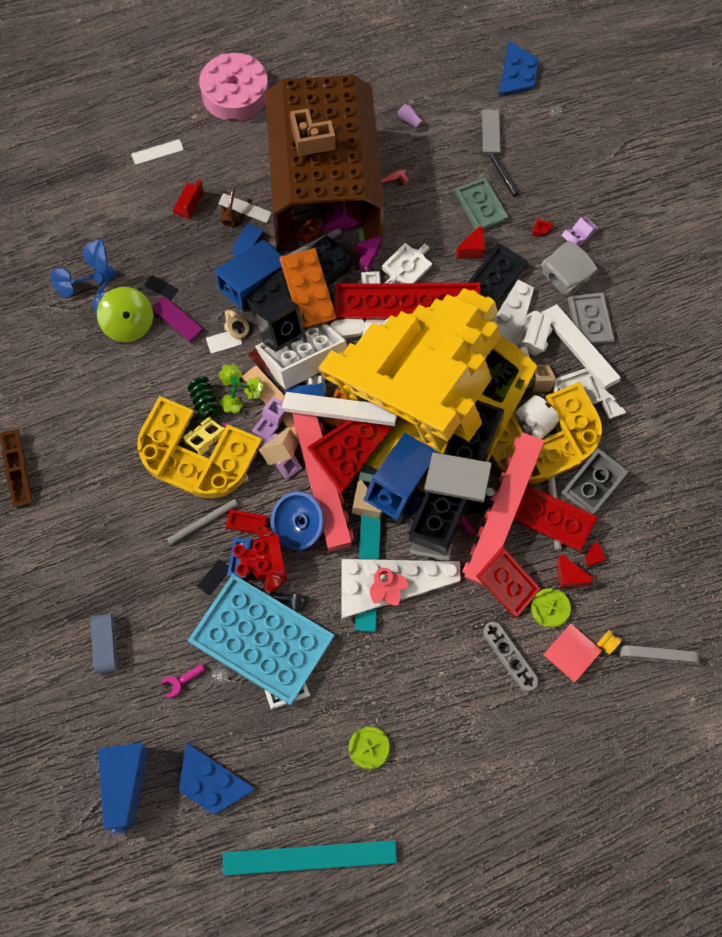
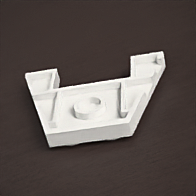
M586 368L555 379L553 392L580 381L592 404L602 403L608 420L626 413L615 402L616 399L602 388ZM558 423L556 425V433L562 431Z

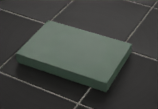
M486 177L454 189L457 199L475 230L480 225L484 231L508 221L509 217Z

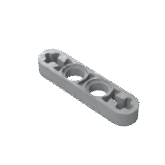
M496 622L487 623L483 629V635L520 689L525 692L533 691L537 687L538 679L502 627ZM489 627H491V629H497L495 634L498 637V639L500 638V636L503 637L496 644L493 642L496 640V637L493 634H488L490 630ZM501 643L509 645L510 651L508 653L500 652L499 645ZM512 660L521 662L522 667L520 670H513L511 668ZM524 669L527 671L524 674V676L527 679L531 678L533 680V682L531 683L532 687H530L529 685L525 686L523 684L525 682V678L523 676H521L520 678L517 676L524 671Z
M640 646L620 647V658L682 665H698L700 663L698 652Z

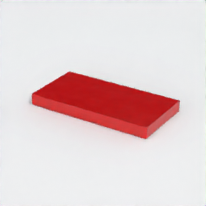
M527 485L513 521L581 552L598 517Z

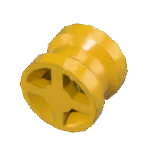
M609 629L598 641L597 645L606 649V653L610 655L622 639L615 637Z

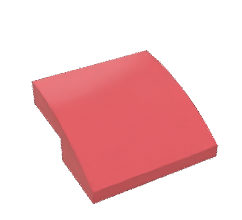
M570 624L543 655L572 681L576 682L602 650Z

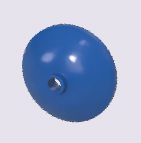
M295 491L285 494L277 501L271 514V529L275 534L280 535L279 541L283 547L290 550H305L313 546L320 538L324 528V513L316 498L308 493Z

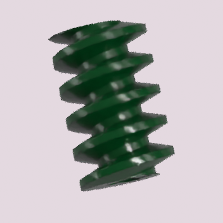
M207 376L194 379L187 387L193 405H195L194 408L197 411V416L200 419L214 418L221 413V409H217L219 404L215 402L217 400L216 396H212L214 391L210 389L212 386L211 383H208L209 378Z

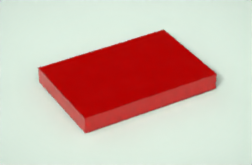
M503 547L494 554L476 575L480 582L514 618L521 614L541 590L536 582Z

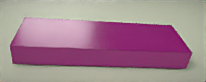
M165 296L152 306L153 312L189 343L203 332V329Z

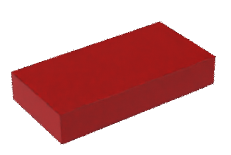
M230 509L226 529L257 535L255 526L266 527L268 516Z

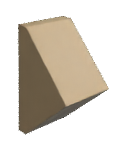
M537 365L532 392H551L555 382V375L549 365Z
M288 427L258 450L267 464L272 465L292 459L299 442Z
M362 480L358 481L352 514L380 519L383 512L363 500L368 488Z

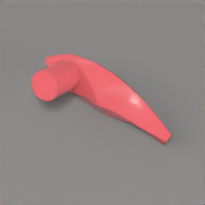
M398 170L382 178V183L400 179L403 184H406L409 179L405 175L406 170Z

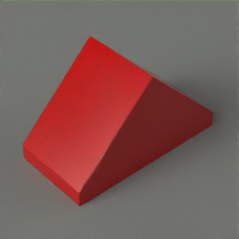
M481 225L457 247L455 255L457 259L483 258L485 246L483 227Z
M563 554L557 559L556 566L560 589L587 587L592 582V577Z

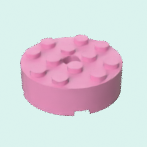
M241 53L221 54L209 61L203 68L199 81L202 100L207 110L214 116L227 121L228 119L242 121L255 116L266 105L265 92L268 90L267 74L262 64L250 55Z

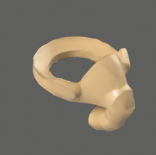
M226 310L224 329L235 339L245 338L250 331L248 321L241 315H238L237 312ZM235 321L242 322L245 325V332L242 334L235 333L232 329V324Z

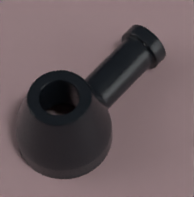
M492 488L486 489L484 502L470 500V511L473 513L487 511L489 507L488 500L494 495V490Z
M271 592L272 598L277 601L289 602L290 609L299 612L304 611L309 596Z

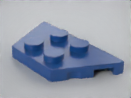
M509 41L499 90L500 97L508 92L515 94L521 91L533 90L539 61L537 57Z
M189 744L186 745L179 791L216 815L229 805L234 804L242 797L254 791L255 788Z

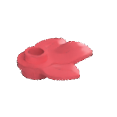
M388 568L378 569L374 574V583L370 587L371 600L374 604H377L384 599L388 604L397 606L400 601V590L408 587L407 580L401 574H393ZM385 575L387 581H381L380 576Z

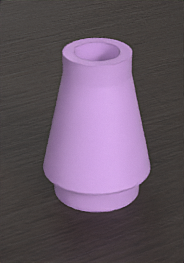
M404 104L399 109L397 115L400 120L416 129L421 125L422 120L410 105Z

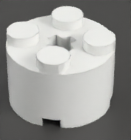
M533 396L513 413L523 433L539 439L546 436L559 422L556 411L552 406L548 408L545 405L547 401L543 398Z

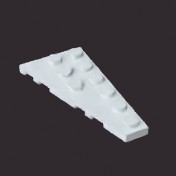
M342 559L341 620L371 609L390 605L384 599L374 604L370 597V587L374 583V574L380 568H388L393 574H401L407 580L408 587L400 590V601L409 597L459 583L460 562ZM385 575L380 576L381 581H387Z

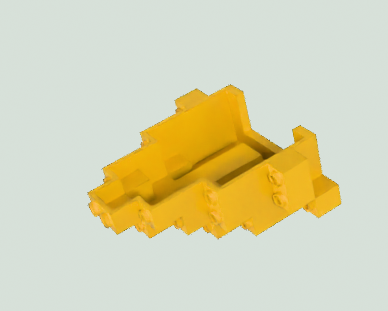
M463 288L458 297H452L447 294L442 301L435 299L430 307L425 308L418 305L412 314H406L401 311L397 318L391 315L384 325L372 322L356 345L350 343L343 353H336L331 350L318 369L323 378L339 386L347 400L366 402V399L414 424L424 444L438 451L442 450L453 433L470 441L482 424L475 402L492 379L485 358L501 337L498 325L492 321L498 313L495 301L490 297L479 295L476 291H469Z

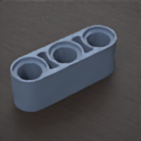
M113 614L91 616L95 674L117 671Z

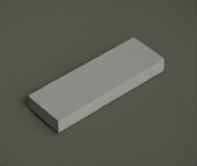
M482 109V155L490 156L492 153H495L496 156H500L499 110Z

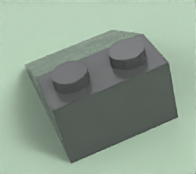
M597 448L562 491V494L582 510L594 515L631 472L603 450Z

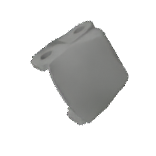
M570 240L560 246L541 264L543 275L564 296H570L587 286L595 279L599 271L586 252Z

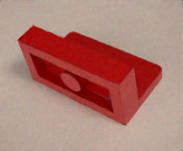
M197 180L195 185L186 184L173 208V214L190 219L204 193L201 180Z

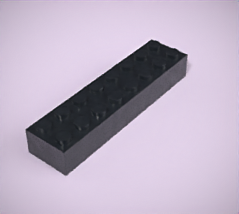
M477 400L475 406L479 412L482 424L470 441L453 433L443 454L486 462L504 420V409ZM426 492L408 533L409 541L447 555L469 500Z

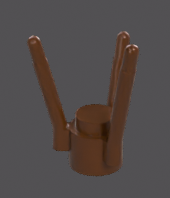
M235 189L231 190L228 209L225 211V206L221 205L220 221L227 227H234L235 224H239L240 218L243 215L239 212L237 216L236 210L232 209Z

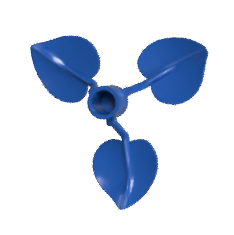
M103 238L88 243L83 249L84 259L89 266L93 267L94 274L76 280H71L70 272L64 268H57L50 274L53 287L63 297L73 295V284L91 278H94L98 283H103L96 293L98 298L92 301L96 314L98 304L106 294V292H101L110 284L109 280L115 277L114 268L108 265Z

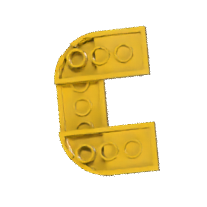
M580 381L545 397L549 407L552 406L559 418L558 424L562 431L542 439L544 444L528 484L541 483L580 466L597 449L602 434L601 420ZM514 414L491 456L494 460L493 464L501 474L502 472H507L509 467L506 465L509 454H514L516 449L513 448L516 437H521L523 432Z
M159 396L139 433L137 442L141 461L147 471L160 481L202 498H220L235 491L246 479V473L262 443V438L227 424L213 453L208 459L177 445L194 415V411Z

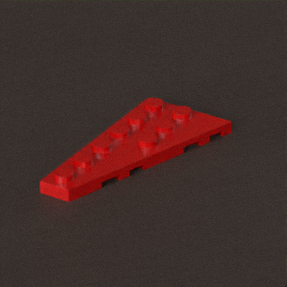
M348 420L309 445L307 450L339 493L342 494L394 426Z

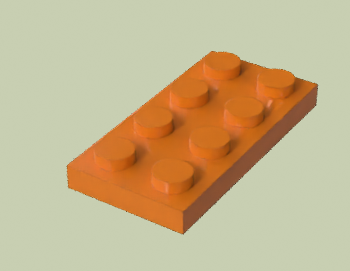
M313 248L281 256L279 259L291 299L299 305L303 327L307 328L335 320V312L316 249Z

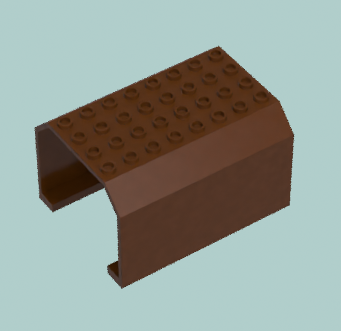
M355 75L281 79L265 92L272 207L277 252L294 251L291 205L360 200L364 241L378 236L383 239L385 207L372 86ZM309 108L312 124L331 120L335 133V150L298 156L291 128L290 111Z

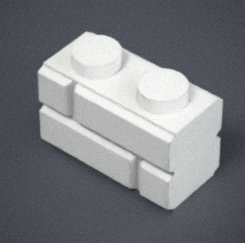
M538 311L528 314L517 347L527 346L528 353L533 356L544 352L548 346L546 342L547 337L552 332V319L543 316Z

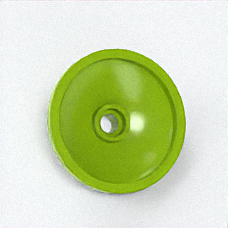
M118 287L107 292L100 300L97 308V320L102 331L111 339L118 342H133L142 338L149 331L153 321V310L147 297L140 291L130 287ZM125 311L129 312L130 314L129 318L127 319L123 318V313Z

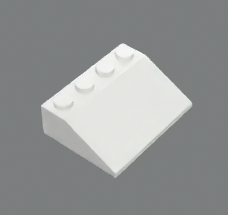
M321 323L304 328L305 336L277 352L264 345L263 342L256 345L255 348L276 381L284 389H287L320 373L318 367L331 350L336 353H343L347 348L346 340L327 323Z

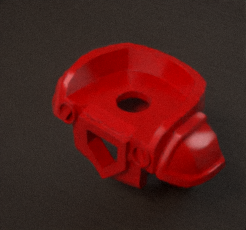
M255 526V531L260 539L254 540L252 549L246 550L242 544H237L233 548L234 556L239 558L241 562L237 565L236 572L239 577L245 578L249 575L250 570H253L257 580L266 579L265 589L267 594H271V592L278 590L284 584V581H287L279 541L280 535L275 534L269 528Z

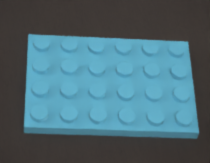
M232 574L188 639V643L291 706L332 642L334 634Z

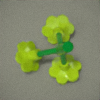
M236 364L223 365L222 371L218 374L223 385H233L232 394L230 396H223V399L219 402L224 412L238 413L243 407L239 397L235 396L239 387L245 388V393L250 400L261 397V392L264 390L261 378H250L246 384L239 382L238 379L242 377V373Z

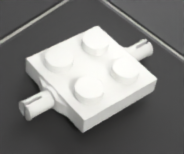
M404 243L382 265V270L390 276L385 283H416L432 267V263L424 257V254L429 250V246H426L424 243L417 250Z

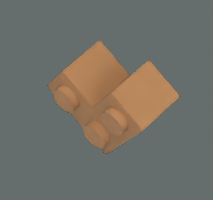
M309 108L290 111L291 128L298 156L335 150V133L331 120L312 124Z

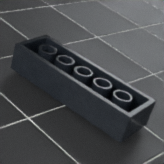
M328 235L309 248L316 249L327 287L351 269V257ZM283 269L245 297L246 308L255 317V313L285 296L292 300Z

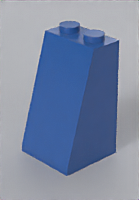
M264 240L260 241L214 270L218 289L244 311L246 309L245 297L282 269L279 258L284 255H280L272 244H268Z
M404 432L372 477L363 500L397 520L428 472L432 452L438 453V451Z
M142 742L98 749L103 829L110 831V834L128 833L127 829L134 828L149 752L148 747Z

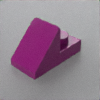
M378 236L355 244V253L361 255L359 261L361 272L370 271L382 247V237Z

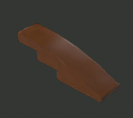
M15 429L0 433V442L3 450L1 452L12 505L17 507L33 503L20 431Z

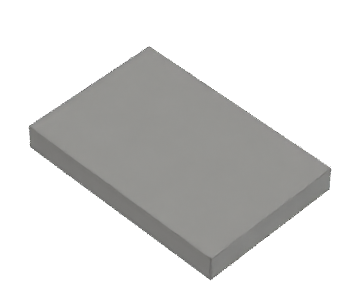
M604 293L568 296L567 300L572 322L592 345L614 343L615 339Z
M432 452L424 491L484 502L491 463Z

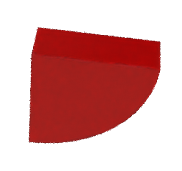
M537 218L532 236L541 237L548 234L552 230L554 223Z
M598 542L594 543L586 553V567L606 560Z

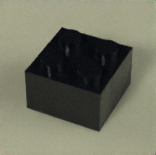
M286 296L255 313L263 344L274 352L305 336L299 305Z

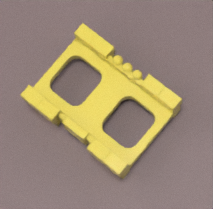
M208 417L201 422V426L194 429V432L190 431L183 436V441L186 445L189 444L197 450L199 455H202L209 450L211 444H214L217 440L219 441L225 428L214 422L211 417ZM212 425L218 428L213 434L205 431ZM197 436L204 439L199 445H194L191 442Z

